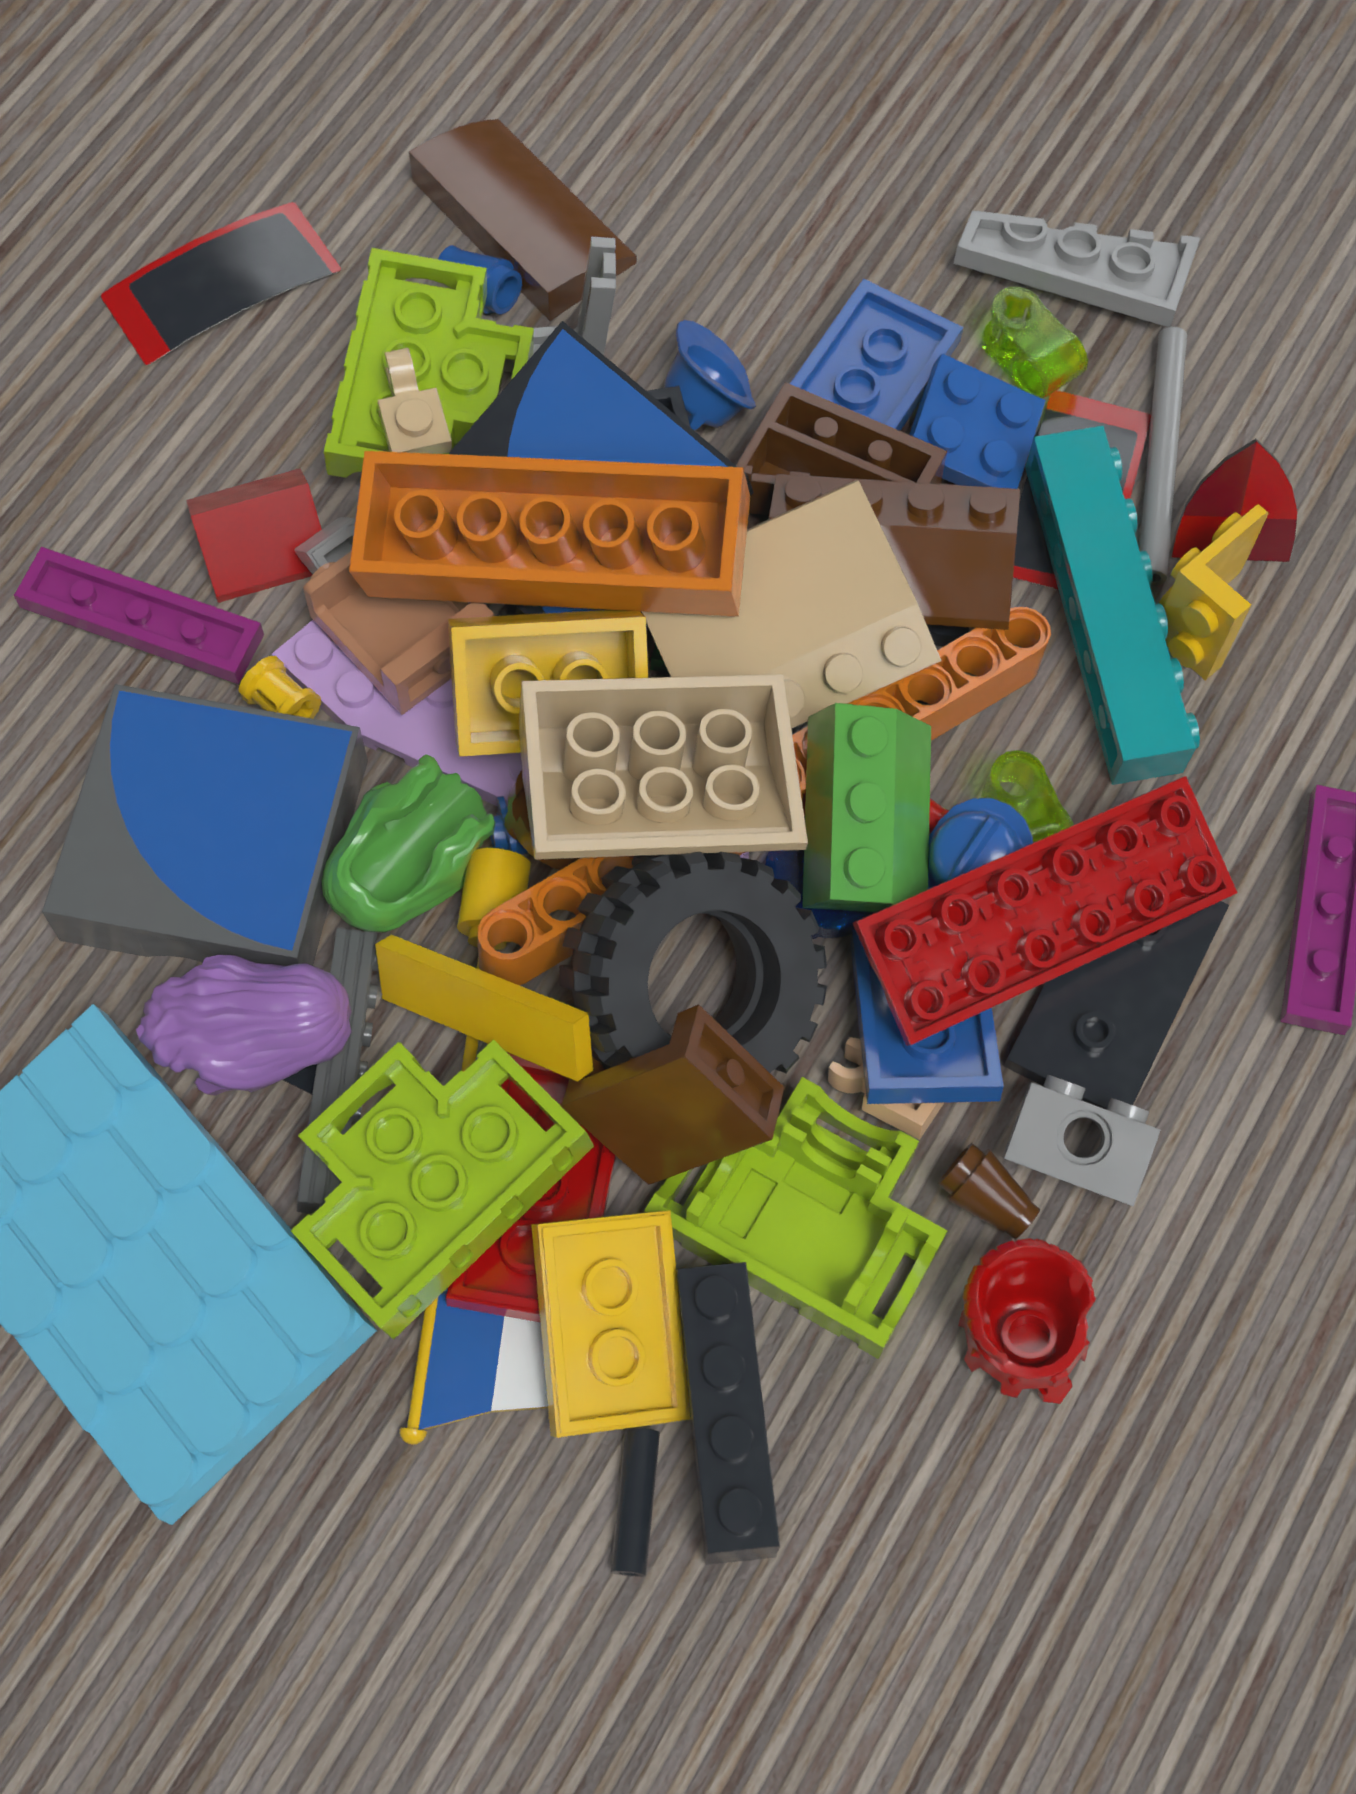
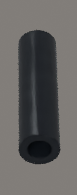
M627 1428L625 1431L611 1573L645 1577L647 1573L660 1432L656 1430Z

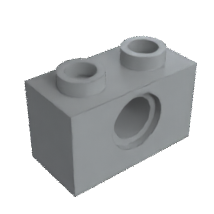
M1047 1075L1044 1086L1032 1082L1029 1083L1002 1157L1134 1207L1161 1131L1158 1128L1145 1124L1149 1111L1113 1098L1110 1099L1107 1110L1081 1101L1086 1088ZM1086 1117L1098 1126L1101 1133V1141L1095 1152L1088 1156L1079 1157L1070 1153L1066 1148L1064 1132L1070 1122L1077 1118Z

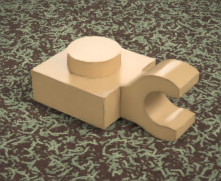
M408 348L385 352L388 366L385 368L393 397L378 400V412L389 452L449 453L452 450V440L437 388L418 390L415 370Z

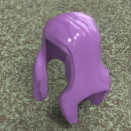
M216 955L205 958L202 965L194 967L184 976L170 977L164 983L157 985L153 990L152 997L144 1005L143 1012L145 1016L140 1018L141 1024L136 1029L139 1040L152 1052L154 1063L163 1067L169 1066L175 1073L185 1069L198 1071L200 1078H197L195 1081L198 1089L206 1094L216 1096L229 1090L254 1092L264 1089L271 1084L296 1074L305 1067L331 1060L343 1050L352 1032L349 1023L352 1011L346 989L334 975L309 964L281 966L254 963L234 955Z

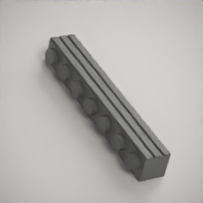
M344 928L336 929L330 974L335 976L348 993L349 1005L352 1011L349 1019L352 1032L339 1054L329 1061L317 1064L308 1126L367 1072L368 1061H360L362 1046L370 1047L373 1023L365 1022L367 1008L375 1009L378 985L370 984L372 971H379L375 946L377 933L362 932L360 930H347ZM362 1106L349 1119L341 1131L342 1135L351 1128V1124H356L360 1120ZM305 1144L297 1199V1212L314 1214L326 1202L324 1199L342 1182Z

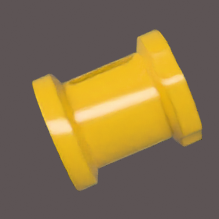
M268 656L261 659L254 667L248 670L241 680L238 689L241 698L248 704H257L266 711L314 719L321 705V697L311 688H301L288 676L284 663L277 656Z

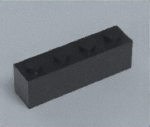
M746 1262L677 1269L690 1423L706 1565L776 1558L780 1548Z

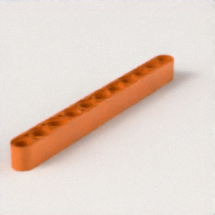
M1028 607L1011 608L1009 630L975 628L937 650L941 658L940 662L847 704L898 709L930 725L932 741L1034 679L1051 636L1050 624L1037 610ZM965 673H971V674H974V675H976V676H970V675L965 674ZM916 701H923L930 705H922ZM808 726L792 735L804 817ZM727 852V853H733V854H739V855H741V854H743V853H745V852ZM633 856L580 858L491 910L482 918L478 926L479 969L520 986L572 956L573 949L564 947L563 942L568 927L580 930L586 917L578 911V906L588 892L602 895L607 890L602 884V877L613 868L620 866L631 869L633 867ZM557 910H567L573 912L576 917L567 921H560L550 917L549 914ZM503 942H513L522 947L514 953H501L494 949L497 944Z

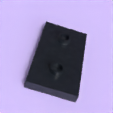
M1222 901L1215 903L1046 982L1004 1067L1044 1086L1047 1075L1086 1088L1081 1101L1106 1110L1111 1098L1133 1105L1229 904Z

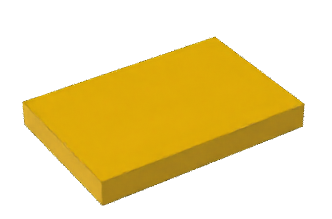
M671 1210L532 1224L550 1435L558 1438L691 1420Z

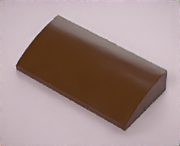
M499 119L483 120L454 128L409 151L413 182L484 255L505 259L513 264L514 270L522 278L521 292L549 321L581 301L591 237L615 238L616 277L637 263V256Z

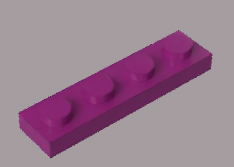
M42 546L14 594L20 608L236 684L240 683L264 636L260 622Z
M1316 784L1309 799L1280 1022L1345 1035L1352 1025L1356 992V792Z

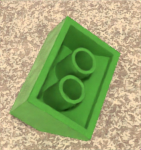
M834 703L808 717L805 826L808 844L806 850H804L803 908L876 913L928 890L931 767L930 725L898 709Z

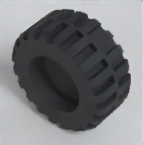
M727 852L633 856V867L631 869L616 866L603 876L602 884L607 890L602 895L588 892L577 908L579 912L586 916L580 930L571 927L567 929L563 946L573 949L571 965L559 966V986L568 988L573 993V999L565 1001L564 1004L587 1012L589 1015L592 1056L600 1061L602 1066L609 1069L670 1043L672 1035L666 1033L659 1025L649 1000L648 977L651 962L659 944L670 930L683 920L693 915L704 913L715 916L724 926L731 938L736 956L734 987L725 1007L715 1020L769 1073L774 1069L787 1073L799 1060V1055L793 1050L800 1039L810 1042L818 1024L810 1021L815 1004L824 1005L827 985L818 983V969L827 967L825 946L813 944L811 935L818 933L819 926L811 910L795 907L800 902L801 894L788 880L774 878L773 869L757 860L740 858L739 854Z

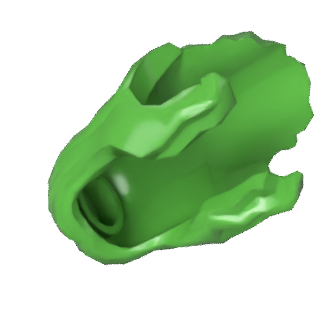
M423 755L418 760L419 764L411 768L398 783L390 784L386 782L371 788L365 793L361 804L351 818L345 835L336 845L326 862L321 880L324 898L343 921L359 930L385 933L397 929L409 920L425 913L463 888L466 866L474 851L483 845L484 840L494 834V816L491 813L487 814L478 792L468 784L462 783L458 773L448 775L442 773L437 761L430 755Z

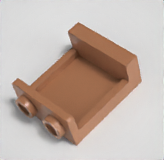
M350 551L338 561L322 565L304 585L303 590L310 617L396 710L403 715L451 679L448 619L494 616V613L484 603L368 597L349 572L352 552Z

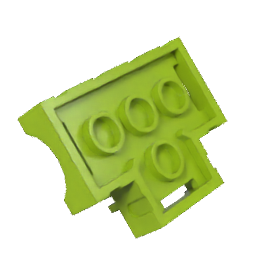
M371 248L368 261V278L363 282L356 312L357 325L356 329L352 330L345 358L344 380L340 381L332 413V431L328 433L324 447L327 475L346 478L353 473L362 472L364 451H389L378 412V400L393 397L385 368L388 367L385 352L408 348L415 370L418 390L437 388L452 440V449L498 396L505 360H515L512 380L531 358L534 350V328L514 325L513 327L496 324V321L482 319L487 297V268ZM410 278L428 279L445 284L452 289L404 280Z
M494 1039L476 1055L478 1059L464 1072L460 1070L445 1086L429 1071L426 1072L416 1058L398 1042L298 1135L342 1183L324 1199L326 1202L313 1215L310 1216L308 1214L291 1232L378 1327L393 1340L594 1147L587 1132ZM507 1079L512 1081L555 1124L545 1132L500 1085ZM394 1083L396 1085L344 1135L341 1134L349 1119L366 1101ZM337 1240L341 1242L383 1288L374 1298L329 1250Z
M804 1077L800 1079L777 1118L773 1140L708 1163L683 1206L674 1200L693 1169L669 1177L662 1187L655 1192L644 1210V1213L671 1210L673 1238L682 1243L681 1247L712 1265L746 1262L749 1286L779 1303L782 1301L798 1309V1314L838 1337L842 1334L859 1344V1349L877 1359L881 1356L948 1232L946 1229L890 1199L900 1176L904 1175L911 1163L919 1141L902 1131L880 1128L857 1118L833 1101L820 1086ZM819 1118L870 1146L869 1151L867 1152L823 1128L816 1121ZM906 1255L916 1262L885 1318L881 1319L872 1314L902 1258Z

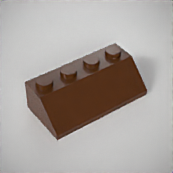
M776 474L769 519L848 483L859 480L919 605L926 624L1009 630L1020 489Z

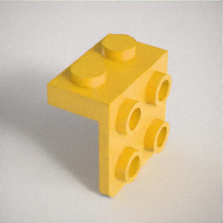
M1259 504L1243 517L1237 512L1229 516L1213 535V542L1202 552L1197 547L1188 551L1171 572V576L1175 579L1173 586L1159 601L1163 605L1167 616L1168 635L1165 641L1173 658L1176 657L1182 666L1193 669L1205 681L1222 667L1251 607V604L1230 587L1228 583L1243 569L1268 516V512Z

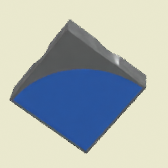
M115 684L42 910L58 939L63 942L145 957L174 956L203 963L207 957L234 955L261 964L281 966L309 964L313 966L329 904L323 895L321 882L325 865L332 851L345 835L351 818L354 815L368 762L360 727Z

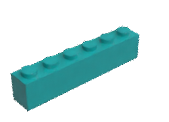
M1104 426L1035 436L1025 469L1111 784L1116 785L1183 773L1195 750L1199 747V726L1195 715L1192 712L1186 713L1181 696L1184 689L1182 667L1176 657L1170 658L1165 641L1168 635L1166 612L1162 604L1154 603L1150 589L1153 579L1151 560L1147 551H1139L1135 537L1137 531L1136 508L1131 498L1124 499L1120 485L1122 479L1120 453L1116 447L1109 446Z

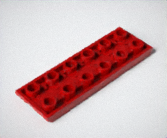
M1184 776L854 922L853 925L870 964L882 985L888 1005L905 1044L909 1046L1231 897L1238 892L1189 781Z

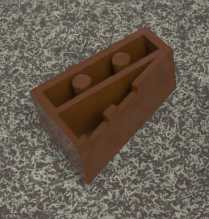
M785 382L736 466L743 467L744 472L749 476L754 492L750 496L749 513L769 516L776 474L941 484L947 451Z

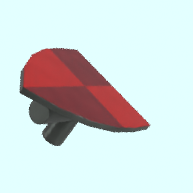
M1256 438L1225 457L1200 481L1184 505L1175 531L1171 551L1172 558H1182L1194 547H1197L1202 552L1213 542V535L1229 516L1237 512L1243 517L1259 504L1268 512V516L1247 560L1290 561L1295 541L1298 513L1293 488L1278 459Z

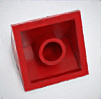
M300 468L186 500L218 603L313 575L294 551L295 548L322 530L309 484Z

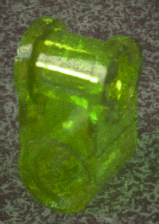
M1008 287L1001 290L994 297L990 309L992 320L984 328L981 338L982 347L987 355L992 357L1014 380L1019 389L1045 399L1087 370L1088 358L1082 342L1073 332L1066 329L1042 304L1036 294L1022 287ZM1028 308L1027 313H1026V316H1025V319H1024V321H1023V317H1024L1025 311H1026V309ZM1001 330V333H1000L998 342H996V341H997L998 334H999V331Z
M1014 750L1005 752L995 760L982 789L981 798H993L1011 805L1026 820L1033 837V843L1074 825L1070 815L1062 807L1045 772V768L1037 757L1029 752ZM1006 781L1015 782L1022 786L1026 795H1011L1002 788L1000 783Z

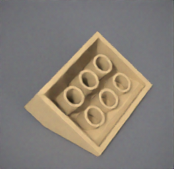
M859 480L848 483L747 529L739 617L641 611L646 616V623L670 677L783 674L791 729L807 722L809 716L834 703L847 704L941 661L919 605Z
M783 674L522 681L519 736L523 784L535 859L671 855L693 852L806 850L808 840Z

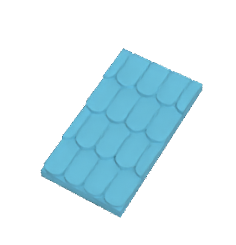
M92 1004L71 1024L72 1027L69 1030L65 1029L22 1070L23 1073L20 1076L16 1075L0 1090V1324L6 1332L14 1336L83 1430L92 1435L137 1497L150 1507L158 1519L173 1525L362 1346L377 1329L319 1261L291 1232V1228L104 1011Z

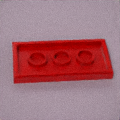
M508 1053L560 1106L562 1105L570 1078ZM507 1079L500 1085L545 1132L555 1124L512 1081ZM575 1118L573 1119L587 1132L594 1147L448 1287L446 1295L447 1306L540 1322L532 1224L604 1217L616 1161V1155Z

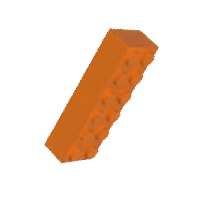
M364 451L349 572L368 597L739 617L750 493L743 467Z

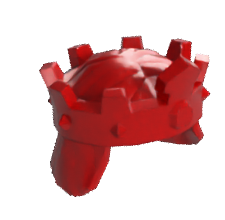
M1032 1238L1018 1239L1015 1242L1011 1240L996 1246V1249H990L979 1258L980 1265L973 1266L967 1279L968 1284L964 1286L963 1301L965 1304L958 1325L965 1329L968 1350L964 1361L971 1372L981 1368L1001 1383L1000 1394L1017 1398L1022 1389L1037 1388L1038 1395L1043 1402L1061 1404L1073 1387L1068 1377L1079 1360L1086 1361L1088 1344H1090L1087 1339L1088 1323L1086 1316L1096 1301L1092 1287L1093 1280L1080 1260H1077L1070 1253L1061 1250L1056 1245L1048 1244L1040 1239L1033 1240Z

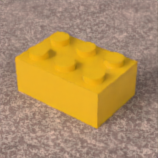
M598 610L448 619L455 744L459 757L521 753L519 713L522 681L648 678L646 616L640 611Z

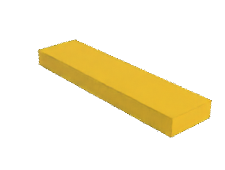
M392 934L375 944L383 1000L487 1044L494 1039L506 1052L577 1082L593 1071L589 1015L587 1012Z

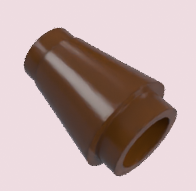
M973 1143L969 1144L960 1153L938 1182L949 1193L946 1200L998 1230L1006 1232L1014 1240L1025 1232L1040 1212V1208L1031 1201V1198L992 1151L987 1149L983 1153Z

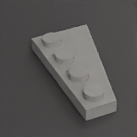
M972 210L958 243L954 264L1025 284L1035 289L1045 290L1082 301L1089 305L1099 306L1136 317L1143 321L1171 327L1201 237L1181 235L1178 244L1153 241V232L1130 229L1128 237L1097 234V225L1074 222V226L1059 230L1048 228L1046 221L1041 218Z

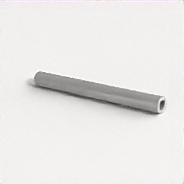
M1166 327L1158 335L1139 551H1147L1151 560L1153 572L1151 586L1165 583L1168 572L1187 333L1179 327Z

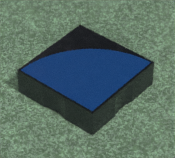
M563 321L560 322L449 453L452 455L737 467ZM745 473L749 493L751 496L754 492L749 480V476ZM515 605L525 615L607 610Z

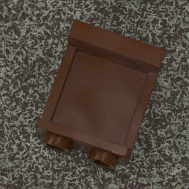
M698 1004L677 1014L668 1045L609 1069L602 1066L592 1056L593 1071L578 1082L569 1079L561 1105L563 1109L650 1185L773 1140L784 1086Z

